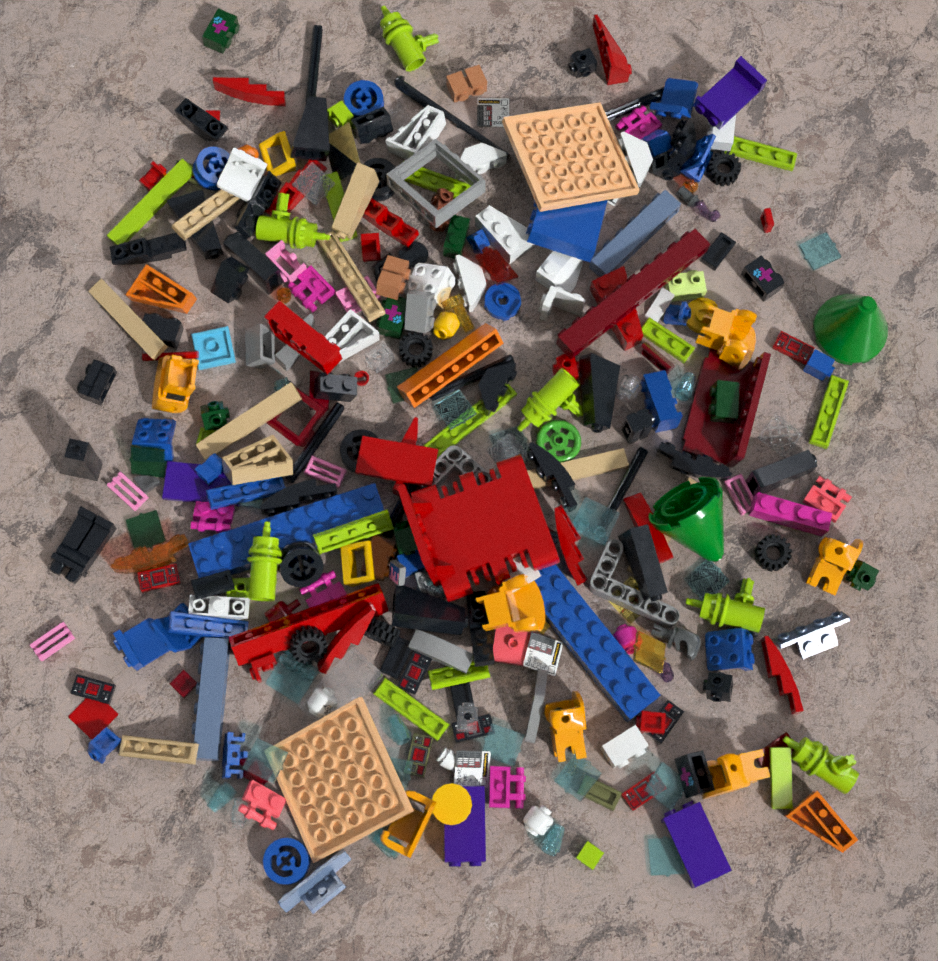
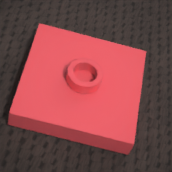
M508 626L496 629L493 643L495 662L523 666L532 632L516 633Z

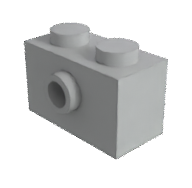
M415 289L407 293L404 330L427 333L432 330L435 322L433 317L434 309L436 308L435 293Z
M259 323L245 330L246 366L263 369L274 364L275 341L270 327Z

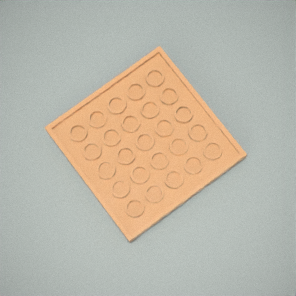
M601 102L503 117L502 124L539 212L638 195L639 187L627 160H625V156Z
M363 697L356 698L265 750L313 863L328 857L414 811Z

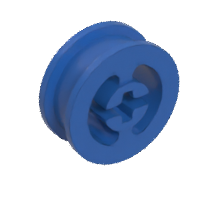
M368 80L356 81L346 89L344 103L354 115V118L383 107V93L374 82ZM371 96L377 100L373 107ZM355 97H356L357 108H355V107L352 105V101H353V99H354Z
M219 147L203 149L193 163L192 171L196 181L208 190H221L217 187L218 177L223 168H225L230 154ZM209 160L208 164L204 169L203 161Z
M281 838L271 843L266 849L263 857V867L267 876L272 881L283 885L295 884L307 874L310 867V855L307 848L301 842L292 838ZM292 846L300 853L301 865L297 867V858L292 856L289 860L291 865H284L281 870H292L293 874L288 877H282L273 868V857L277 856V866L281 867L284 864L283 857L289 858L292 853L287 851L281 852V848Z

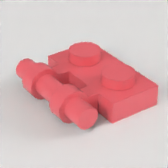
M819 476L815 482L821 485V488L813 485L802 502L812 508L832 513L831 521L835 523L846 505L840 502L841 499L848 503L852 496L847 494L845 489H840L833 485L832 481L828 478L824 479ZM826 490H829L830 492L835 494L836 497L834 498L828 493H826Z
M251 780L242 797V800L247 802L248 805L241 804L238 811L243 813L245 818L249 820L252 818L259 822V825L263 828L268 827L274 830L277 823L271 820V816L274 818L280 816L286 800L281 795ZM255 808L263 811V815L256 812Z

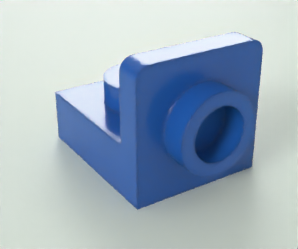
M483 229L466 237L475 254H482L488 250L487 247L490 245V242Z
M682 301L681 305L669 304L665 312L664 323L686 326L688 319L691 317V308H689L686 301Z
M106 727L89 742L87 752L94 761L102 764L105 762L106 756L121 743V739Z

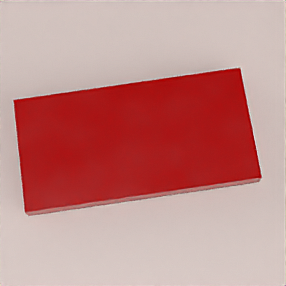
M362 436L355 474L428 487L433 482L438 449Z

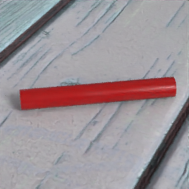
M198 351L161 353L155 360L147 353L142 354L143 361H157L160 357L166 355L181 356L183 359L199 358Z

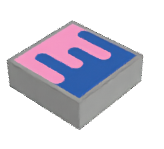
M390 560L389 579L398 586L404 585L406 567L397 560Z

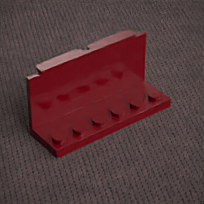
M710 348L708 357H705L701 364L693 393L694 398L690 405L681 440L685 441L682 451L696 456L705 454L711 457L714 462L732 468L745 458L771 357L770 353L763 352L759 357H756L754 362L749 361L745 368L736 370L722 359H719L717 350ZM717 380L739 382L738 419L733 424L712 422L711 415L708 414L709 405L711 404L709 389Z

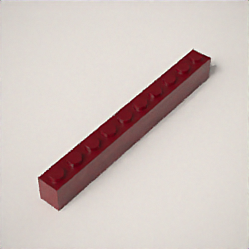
M696 228L691 232H685L681 236L680 241L671 243L666 252L657 254L652 263H646L640 269V272L636 275L635 273L632 274L623 286L621 284L618 285L610 296H604L596 307L592 306L585 312V316L576 318L571 323V327L568 329L564 328L558 333L556 345L570 360L707 252L710 243Z

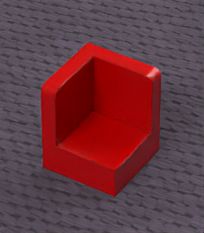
M379 233L361 234L363 261H379L381 259Z

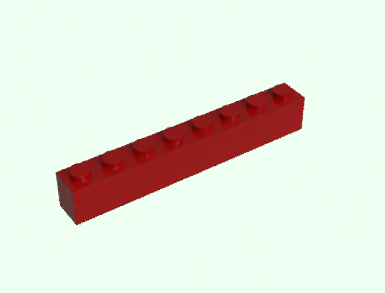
M379 583L230 636V645L238 666L250 664L252 661L279 651L288 650L290 648L289 641L292 639L291 635H296L295 631L297 629L302 631L301 627L305 626V629H308V626H312V629L317 627L326 636L331 632L341 630L353 616L369 603L373 604L376 610L373 617L389 612Z

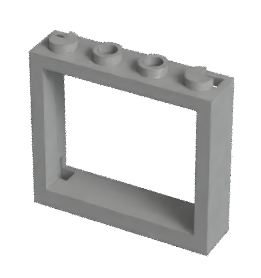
M437 139L386 174L388 187L435 228L485 193V180L482 178V175L477 174L469 164H465L456 153H452L445 144L443 145ZM435 157L439 158L471 186L440 210H437L404 181Z

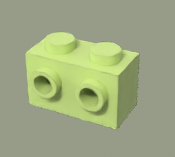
M690 270L687 273L678 274L665 285V289L675 295L671 302L704 298L707 292L704 272Z

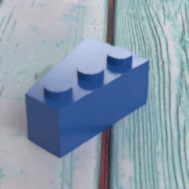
M666 371L644 374L641 382H639L641 392L645 394V408L652 413L655 419V423L652 426L655 433L676 429L683 415L681 412H677L675 408L677 400L672 397V387Z

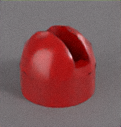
M358 371L354 375L357 379L366 378V380L358 381V386H365L369 381V375L365 371Z

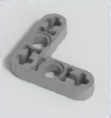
M538 669L525 742L535 743L545 697L547 670Z

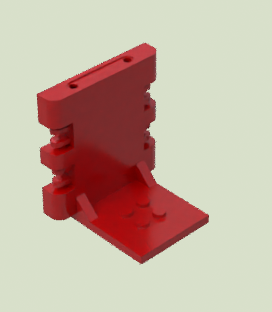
M521 454L496 463L501 476L499 479H497L493 468L489 469V474L493 481L485 483L484 474L482 472L478 473L481 482L479 486L473 471L460 475L459 478L464 491L460 492L457 481L452 482L456 494L449 496L447 487L445 485L441 486L445 497L442 499L436 484L411 492L412 499L405 484L397 486L422 563L434 586L442 584L448 602L473 594L467 575H472L475 586L479 585L480 582L476 572L481 570L484 571L485 580L487 582L491 581L487 569L490 567L497 585L511 579L505 562L509 560L512 572H516L517 566L513 559L520 556L522 566L528 568L529 566L524 554H529L535 571L560 563L557 550Z

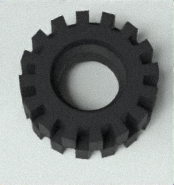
M721 151L720 154L717 152L711 157L707 166L708 178L711 177V182L716 181L715 185L721 183V186L724 187L726 183L729 186L731 182L733 184L737 180L741 171V162H739L738 157L734 158V153L729 155L730 151H727L726 154H724V151ZM725 164L730 167L731 171L729 173H722L717 169V166Z
M413 331L414 334L408 332L407 336L404 335L399 342L401 360L405 361L407 366L411 364L413 368H415V365H418V368L421 367V364L425 366L427 361L431 360L433 353L432 341L428 339V335L424 336L421 332L419 334ZM420 344L423 347L422 353L412 355L408 350L410 345Z
M771 534L770 536H765L757 544L754 552L756 554L755 560L759 561L757 564L759 566L763 565L762 569L766 570L767 568L771 572L784 568L792 557L790 555L792 549H789L790 543H786L787 539H781L780 535L775 536V534ZM770 546L777 547L780 551V557L776 560L770 559L766 554V549Z
M372 618L364 636L380 644L394 647L400 630L386 622Z
M305 626L301 627L302 631L297 629L295 631L296 635H291L292 639H290L289 643L294 659L296 658L299 663L302 661V664L305 665L306 661H308L310 665L313 660L317 663L319 662V657L321 659L324 658L323 653H327L326 648H328V645L321 630H318L317 627L312 629V626H308V629H305ZM307 641L316 642L315 646L311 649L305 650L301 648L302 644Z

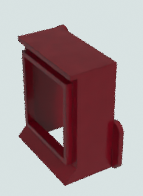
M296 387L302 397V401L317 411L298 436L278 421L282 413L268 421L267 424L296 446L305 447L314 435L313 428L327 409Z

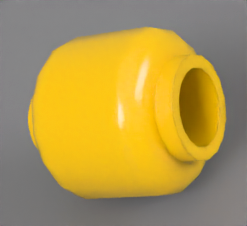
M441 312L434 322V334L443 340L451 339L460 327L457 315L453 312Z

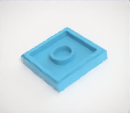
M228 326L191 334L194 350L199 352V358L196 359L199 360V370L236 363Z

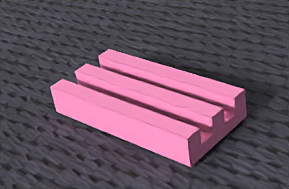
M311 456L304 471L305 475L327 484L336 483L337 488H340L341 482H343L344 476L347 473L346 469ZM313 462L325 466L334 471H337L341 474L339 476L325 469L313 465ZM310 469H313V470H315V471H317V472H320V473L325 474V475H327V476H329V477H332V478H334V479H337V481H334V480L329 479V478H327V477H325V476H322V475H320V474H317V473H315V472H312V471H310Z
M121 471L117 477L112 479L111 483L107 484V487L134 511L148 499V496ZM123 479L142 499L140 500L120 480ZM117 484V485H118L121 489H123L133 500H135V501L137 502V504L134 505L133 503H131V502H130L121 492H119L114 486Z
M742 474L725 480L723 483L742 516L750 511L751 506L749 507L736 480H739L750 503L753 500V495ZM731 482H732V484H733V486H734V488H735V490H736L738 496L740 497V499H741V501H742V503H743L745 509H743V507H742V505H741V503H740V501H739V499H738V497H737L735 491L733 490V488H732V486H731V484H730Z
M62 622L31 643L30 646L42 662L76 638L67 625ZM62 629H64V631H62L61 633H59L58 635H56L55 637H53L51 640H49L48 642H46L45 644H43L42 646H40L39 648H37V647H38L39 645H41L43 642H45L46 640H48L49 638H51L52 636H54L55 634H57L59 631H61ZM68 634V637L52 647L44 654H41L43 650H45L46 648H48L49 646H51L59 639Z

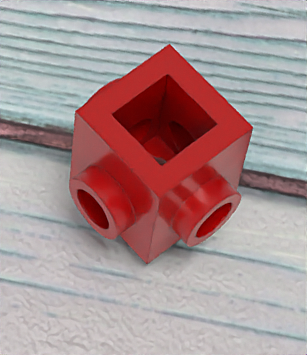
M566 354L556 357L555 364L552 365L553 375L561 368H564L577 381L578 372H580L579 361H576L575 357L570 360Z

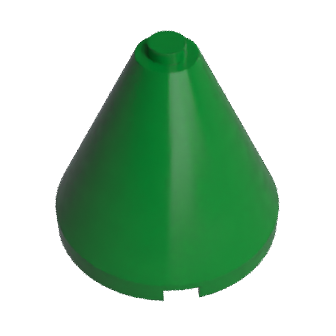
M857 294L834 296L820 307L813 322V330L816 336L815 341L825 355L841 364L852 365L853 363L861 362L863 364L872 360L883 349L888 337L886 318L876 301L870 296Z
M699 477L700 482L691 484L689 481H686L660 497L653 505L655 510L653 515L649 513V520L659 532L707 561L717 562L724 554L723 489L717 479L713 477Z

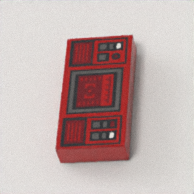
M783 331L780 332L772 349L804 365L807 364L815 348Z
M177 564L138 572L142 593L181 584Z
M654 771L621 795L630 809L634 811L666 789V787Z

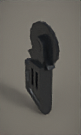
M415 241L409 247L404 246L402 250H399L398 258L409 261L408 269H411L417 263H425L427 261L428 250L425 245ZM390 252L372 266L376 283L381 273L380 269L384 266L387 256H393Z

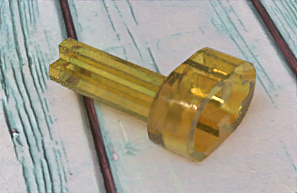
M457 294L446 299L441 304L445 312L454 310L465 333L475 327L463 306L464 300L461 294Z

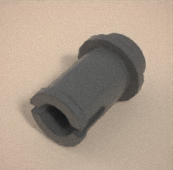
M682 186L676 193L677 196L688 204V207L694 208L700 201L698 195L691 193L685 186Z

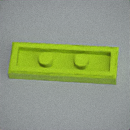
M650 317L641 327L644 338L683 364L695 349L694 346Z
M472 661L467 673L448 666L429 670L428 676L431 688L435 690L490 678L488 666L475 667L474 661Z
M769 747L771 808L793 809L791 747Z

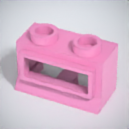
M282 240L265 253V256L279 268L283 283L297 281V276L307 269L304 263L301 265L297 261V256L293 252L289 253L286 250L285 243ZM281 256L294 270L291 275L275 261L278 257Z

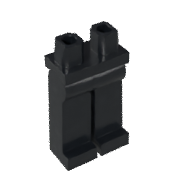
M80 506L76 519L64 540L58 546L56 553L53 552L51 556L53 561L49 568L51 572L59 576L64 568L69 569L65 579L73 584H76L81 576L86 577L87 571L117 529L114 523L99 515L97 516Z

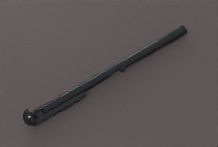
M397 76L395 78V87L423 107L429 105L443 111L445 118L455 123L457 128L462 129L481 143L506 152L405 82L404 76ZM506 152V154H507L506 160H508L511 154H509L508 152Z

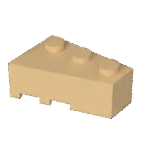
M274 435L222 457L223 472L232 485L293 475V460Z

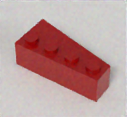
M620 267L591 281L589 290L597 304H599V301L604 296H610L618 285L621 284L623 286L628 278L625 267ZM634 309L611 328L624 351L641 344L643 338L637 310Z

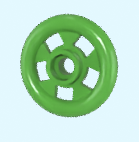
M553 420L544 424L536 437V444L545 450L544 444L549 442L552 449L548 450V452L560 463L575 458L581 448L579 431L574 425L564 420ZM561 428L568 430V434L565 435L560 432ZM550 429L555 432L551 437L546 434ZM560 438L562 443H557L555 440ZM568 440L574 441L573 448L567 447ZM564 450L565 455L557 456L556 451Z

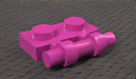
M642 105L632 110V113L627 117L621 118L615 127L618 131L626 128L627 130L624 132L641 140V138L661 129L663 124L652 112L645 116L644 113L647 109ZM635 119L639 120L634 125L632 124V121Z
M312 265L297 276L301 283L296 285L294 282H291L288 285L294 297H298L303 302L302 305L312 313L317 310V306L314 304L316 300L322 305L335 295L336 292ZM307 289L311 295L307 297L303 290Z
M196 501L191 529H198L199 532L210 530L216 531V533L231 530L235 505L211 510L209 502Z
M334 570L322 573L315 583L299 588L302 596L310 592L312 597L305 600L309 608L347 594L340 581L335 584L331 583L330 580L337 577ZM325 583L327 588L317 593L315 588Z
M490 766L489 808H510V800L516 801L515 809H524V801H526L524 782H526V776H524L523 767H516V775H510V767ZM510 782H516V794L510 793Z

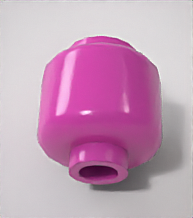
M627 624L618 626L616 628L617 631L613 634L614 638L628 655L637 652L642 641L634 626H627Z

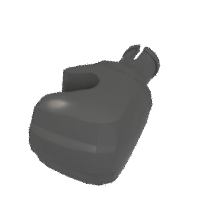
M655 623L650 634L667 641V648L669 649L673 643L676 652L680 650L679 643L684 641L687 646L686 657L690 660L696 658L701 646L699 635L682 627L675 626L674 629L669 630Z

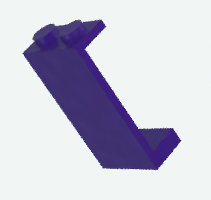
M740 56L736 60L734 67L702 97L699 95L696 97L693 106L697 113L708 119L710 125L720 130L764 89L767 79Z
M462 786L471 796L472 808L469 816L462 823L457 825L444 824V863H449V867H461V863H469L470 867L482 866V863L486 862L485 786Z
M692 800L683 804V809L678 812L672 809L664 813L665 818L661 819V823H665L691 879L689 880L691 888H696L732 870L701 803L694 804Z

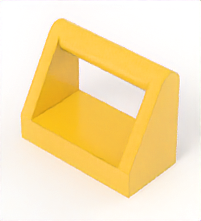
M285 131L273 135L258 145L263 162L267 163L266 171H270L274 176L296 171L295 160L290 158L291 148ZM281 145L286 162L273 169L267 148Z
M371 541L357 542L340 547L343 582L345 585L355 587L375 580ZM364 549L366 576L357 577L355 552Z

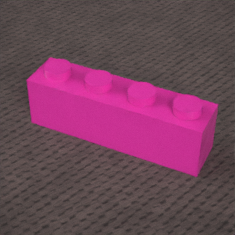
M758 492L753 497L748 516L822 537L829 531L832 513Z

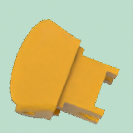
M709 305L707 312L713 315H704L702 323L707 324V327H702L701 333H704V336L698 335L695 343L717 350L719 359H722L736 370H742L749 363L755 349L756 334L751 326L755 323L757 314L745 309L732 310L730 313Z
M166 355L159 358L153 389L152 409L170 413H181L188 408L189 397L196 387L195 377L199 360L183 359L181 356ZM167 393H172L185 397L182 401L167 399L166 395Z
M824 537L819 543V556L815 559L806 583L816 587L821 577H825L822 590L836 595L844 574L847 570H852L861 553L863 541L857 538L849 546L833 538Z
M520 574L502 582L503 586L499 588L500 592L476 598L477 603L485 604L489 624L482 625L483 629L490 631L508 626L516 633L540 632L545 625V607L536 582L532 581L528 584L526 578L528 576Z
M573 691L572 699L547 703L544 707L545 718L551 725L549 728L554 757H558V762L566 761L565 749L568 746H571L572 754H575L576 759L587 758L583 730L587 729L584 702L580 693Z
M760 749L738 755L726 753L718 757L717 761H707L715 790L701 795L702 799L727 794L748 787L750 783L769 778L768 767L756 768L754 766V760L764 756L763 750ZM721 765H722V768H723L724 775H725V778H726V782H727V783H725V779H724V776H723V772H722V769H721Z
M406 790L408 799L425 806L424 813L413 808V812L392 822L388 831L383 830L380 840L388 848L411 858L437 802L415 791ZM389 837H395L408 845L405 848L389 840Z

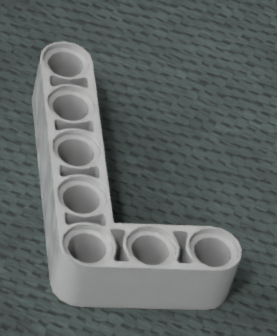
M453 445L448 447L437 459L432 485L436 484L438 488L454 471L458 475L468 473L463 470L465 466L473 468L472 471L476 482L479 479L478 473L481 472L484 474L487 482L493 480L490 474L460 447ZM455 453L459 458L453 460L449 455ZM438 467H444L446 471L444 473H439L436 471V469ZM419 485L420 489H423V488H426V487H427V486H421V485Z
M616 539L610 540L588 585L590 592L663 627H673L680 617L679 611L676 608L659 600L653 602L650 599L643 600L640 591L611 578L624 548L621 541ZM614 546L619 552L613 554L610 552L609 547ZM601 564H609L611 570H603ZM593 581H601L603 587L596 588L593 584ZM611 589H618L621 595H612ZM630 597H635V598H637V599H638V604H637V605L631 604L630 601H629V598H630ZM653 605L656 608V612L650 613L647 610V606ZM665 614H672L674 621L666 620Z

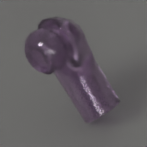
M703 200L695 204L701 216L705 219L716 222L721 217L718 210L709 211Z
M652 657L650 667L659 670L664 682H671L674 679L671 665L668 662Z

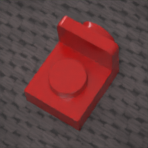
M154 161L150 163L151 169L139 180L140 184L148 191L167 172L163 165H157Z
M274 654L251 662L252 668H249L252 679H257L258 683H261L262 679L259 671L267 672L274 669V665H277Z
M641 711L639 716H636L635 725L639 728L641 734L643 732L664 734L666 713Z

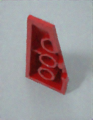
M598 14L593 17L592 26L607 85L628 82L629 75L632 74L631 64H628L626 56Z

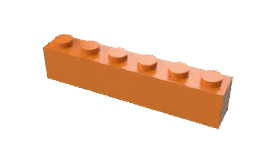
M487 323L483 324L397 386L404 401L413 408L417 407L504 344L497 329Z

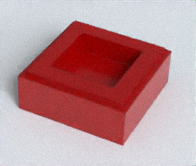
M765 208L760 219L764 233L771 232L774 226L771 208Z

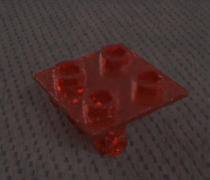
M486 246L482 249V254L474 256L478 260L479 265L487 271L490 278L496 284L519 277L497 249L492 250V248Z

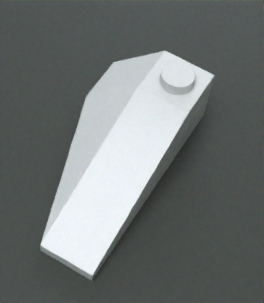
M553 251L537 270L535 280L548 289L551 286H559L565 289L566 292L571 293L576 287L583 260Z

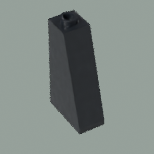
M309 96L293 143L290 158L326 161L330 151L327 99Z
M198 190L168 199L167 202L170 211L178 221L206 199L203 190ZM213 220L190 236V239L206 260L216 259L220 255H224Z
M237 231L226 237L223 242L225 250L233 258L249 267L248 274L268 295L282 285L279 268Z
M589 353L579 358L584 426L590 428L592 432L601 433L611 427L620 365Z
M69 438L60 474L98 481L103 463L89 442Z
M809 450L803 451L752 471L746 479V483L753 497L758 492L765 494L813 472L818 466L817 459Z
M647 524L630 528L619 535L618 538L623 544V551L643 600L650 599L651 602L663 599L662 595L668 593L649 526Z
M404 585L395 586L392 603V626L462 635L463 629L467 628L468 616H465V607Z

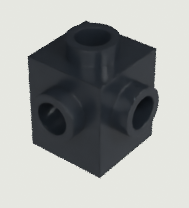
M590 48L582 51L578 50L570 56L568 67L570 72L574 73L576 79L587 77L596 71L597 60Z
M667 151L652 157L653 174L666 181L679 176L681 167L679 163L673 168L667 164L670 158V153Z
M709 672L708 679H704L703 691H706L707 699L714 702H731L733 675L722 672Z

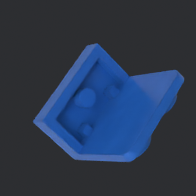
M668 78L665 82L661 103L651 102L650 109L656 112L655 115L662 117L671 115L672 118L681 119V117L690 118L698 83Z
M714 134L697 140L694 154L681 167L680 172L694 183L700 182L713 155L710 149L716 138Z
M138 419L132 440L134 460L173 462L172 441L176 421L173 419Z
M181 603L173 612L188 613L189 608L185 603ZM169 616L154 619L150 622L153 631L163 639L165 646L175 653L194 648L204 638L168 633Z
M147 618L124 633L120 629L113 633L116 638L113 640L115 646L119 651L123 650L126 655L123 657L128 667L132 666L136 671L170 651L165 646L163 639L153 631V627L150 624L153 620L152 618Z
M744 628L711 631L705 634L708 670L718 671L737 668L744 671L753 670L755 658L751 648L753 636L750 631Z

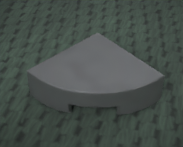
M139 475L133 478L145 494L161 484L153 476Z

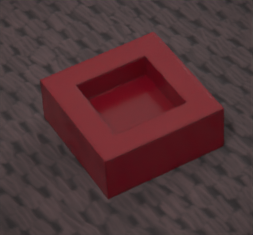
M183 670L170 685L185 699L196 688L197 682Z

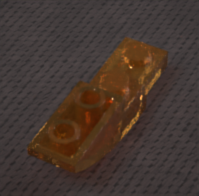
M177 534L170 538V541L166 544L156 545L151 552H149L146 546L143 548L137 547L131 551L132 554L115 559L114 563L110 566L115 573L135 574L164 567L177 561L173 554L189 546V541L185 534Z

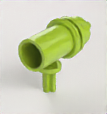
M383 5L381 10L384 18L380 21V26L383 30L382 36L385 39V43L393 47L407 72L418 69L426 61L423 54L426 51V47L439 43L438 35L433 33L423 37L419 34L413 37V27L409 24L408 20L402 18L399 12L390 13L387 7Z
M278 193L276 211L272 210V217L260 215L256 224V238L258 240L278 243L282 240L285 244H289L292 249L313 248L316 240H330L329 234L318 232L316 223H310L305 218L299 219L297 216L289 220L291 214L287 212L289 194Z
M561 368L539 392L533 391V397L529 396L527 398L526 405L521 409L526 418L517 429L522 431L530 423L539 427L543 422L550 421L552 419L551 414L557 415L556 409L559 406L563 410L569 409L577 417L583 416V407L575 401L576 396L573 394L580 384L570 373Z
M268 521L264 522L262 536L253 537V545L248 550V554L252 556L247 557V561L251 563L249 600L275 601L277 565L282 563V560L278 557L282 556V552L279 548V539L270 537L271 527Z
M743 578L740 593L735 594L734 600L730 599L729 594L722 597V593L718 592L716 594L705 593L703 601L686 598L685 602L692 607L700 608L699 618L707 619L712 625L718 622V627L726 624L757 633L760 632L765 613L764 607L753 605L754 597L751 594L754 581L751 578Z
M784 737L783 742L794 749L791 759L797 762L800 769L806 772L808 776L816 775L843 794H847L852 789L859 776V772L851 768L857 762L854 760L855 756L853 754L835 757L829 753L828 746H823L819 741H811L804 737L798 743L792 738Z

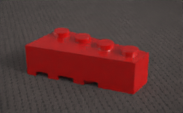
M280 300L264 316L275 337L327 375L343 359L339 352L341 349L335 343H330L323 334L313 329Z

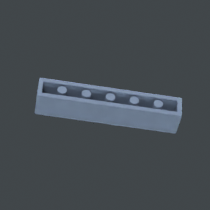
M666 190L661 194L657 193L649 205L646 204L642 207L637 217L633 216L624 229L620 228L616 232L613 240L606 241L602 247L603 249L599 253H594L589 268L599 277L620 268L679 212L681 203Z
M205 637L204 643L200 645V655H203L202 663L199 662L198 674L201 675L200 682H197L196 694H199L198 702L194 704V714H197L196 722L192 724V734L195 735L194 743L199 744L196 760H220L231 646L229 639Z

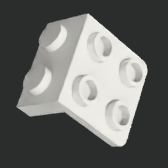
M233 148L217 182V187L248 202L259 184L267 163L246 154L243 150Z
M417 263L404 293L407 296V293L414 289L435 293L436 308L443 310L455 285L456 277L446 266Z
M551 286L548 294H543L538 310L541 312L540 319L547 321L553 306L581 316L586 300L579 294L566 292L562 287Z

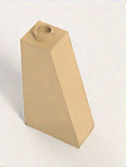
M357 162L332 225L335 235L341 239H352L379 183L375 170Z

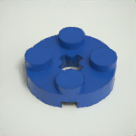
M509 283L492 285L485 294L484 307L492 317L507 321L520 310V293L515 286ZM506 298L507 304H499L500 301L498 299Z

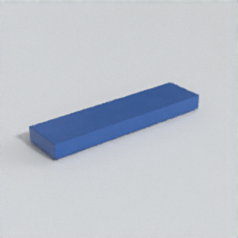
M276 477L206 490L210 509L214 510L271 497L286 487L283 478Z
M171 611L169 613L168 633L229 639L230 636L247 631L249 621Z

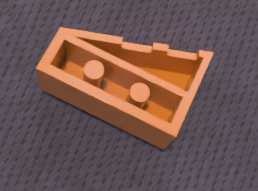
M147 264L126 293V296L131 301L184 314L189 312L197 300L192 292Z
M814 790L784 815L839 852L843 853L858 841L857 837L817 790Z

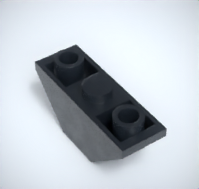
M187 98L174 110L188 128L205 141L217 142L229 129L225 124Z
M512 362L487 369L479 382L478 393L486 416L489 417L491 412L497 410L500 396H505L509 388L507 384L515 379L517 375L516 363Z

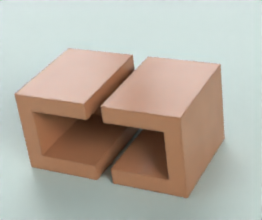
M480 65L465 69L466 77L463 76L462 71L446 76V86L454 103L465 101L470 95L479 96L487 91V80Z
M387 256L377 281V295L398 300L400 293H404L406 287L405 279L409 280L411 269H408L409 261Z

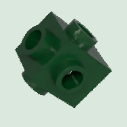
M212 401L200 406L205 431L211 429L219 430L228 424L227 419L230 418L228 407L224 408L223 401Z
M857 559L852 570H847L845 580L851 582L849 586L858 591L861 589L869 591L876 582L879 570Z

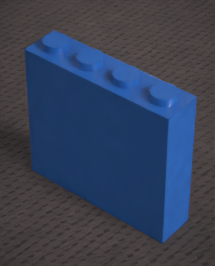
M608 200L539 212L537 204L534 202L533 206L536 207V210H532L530 216L532 224L529 223L526 234L529 235L527 242L590 262L596 250Z

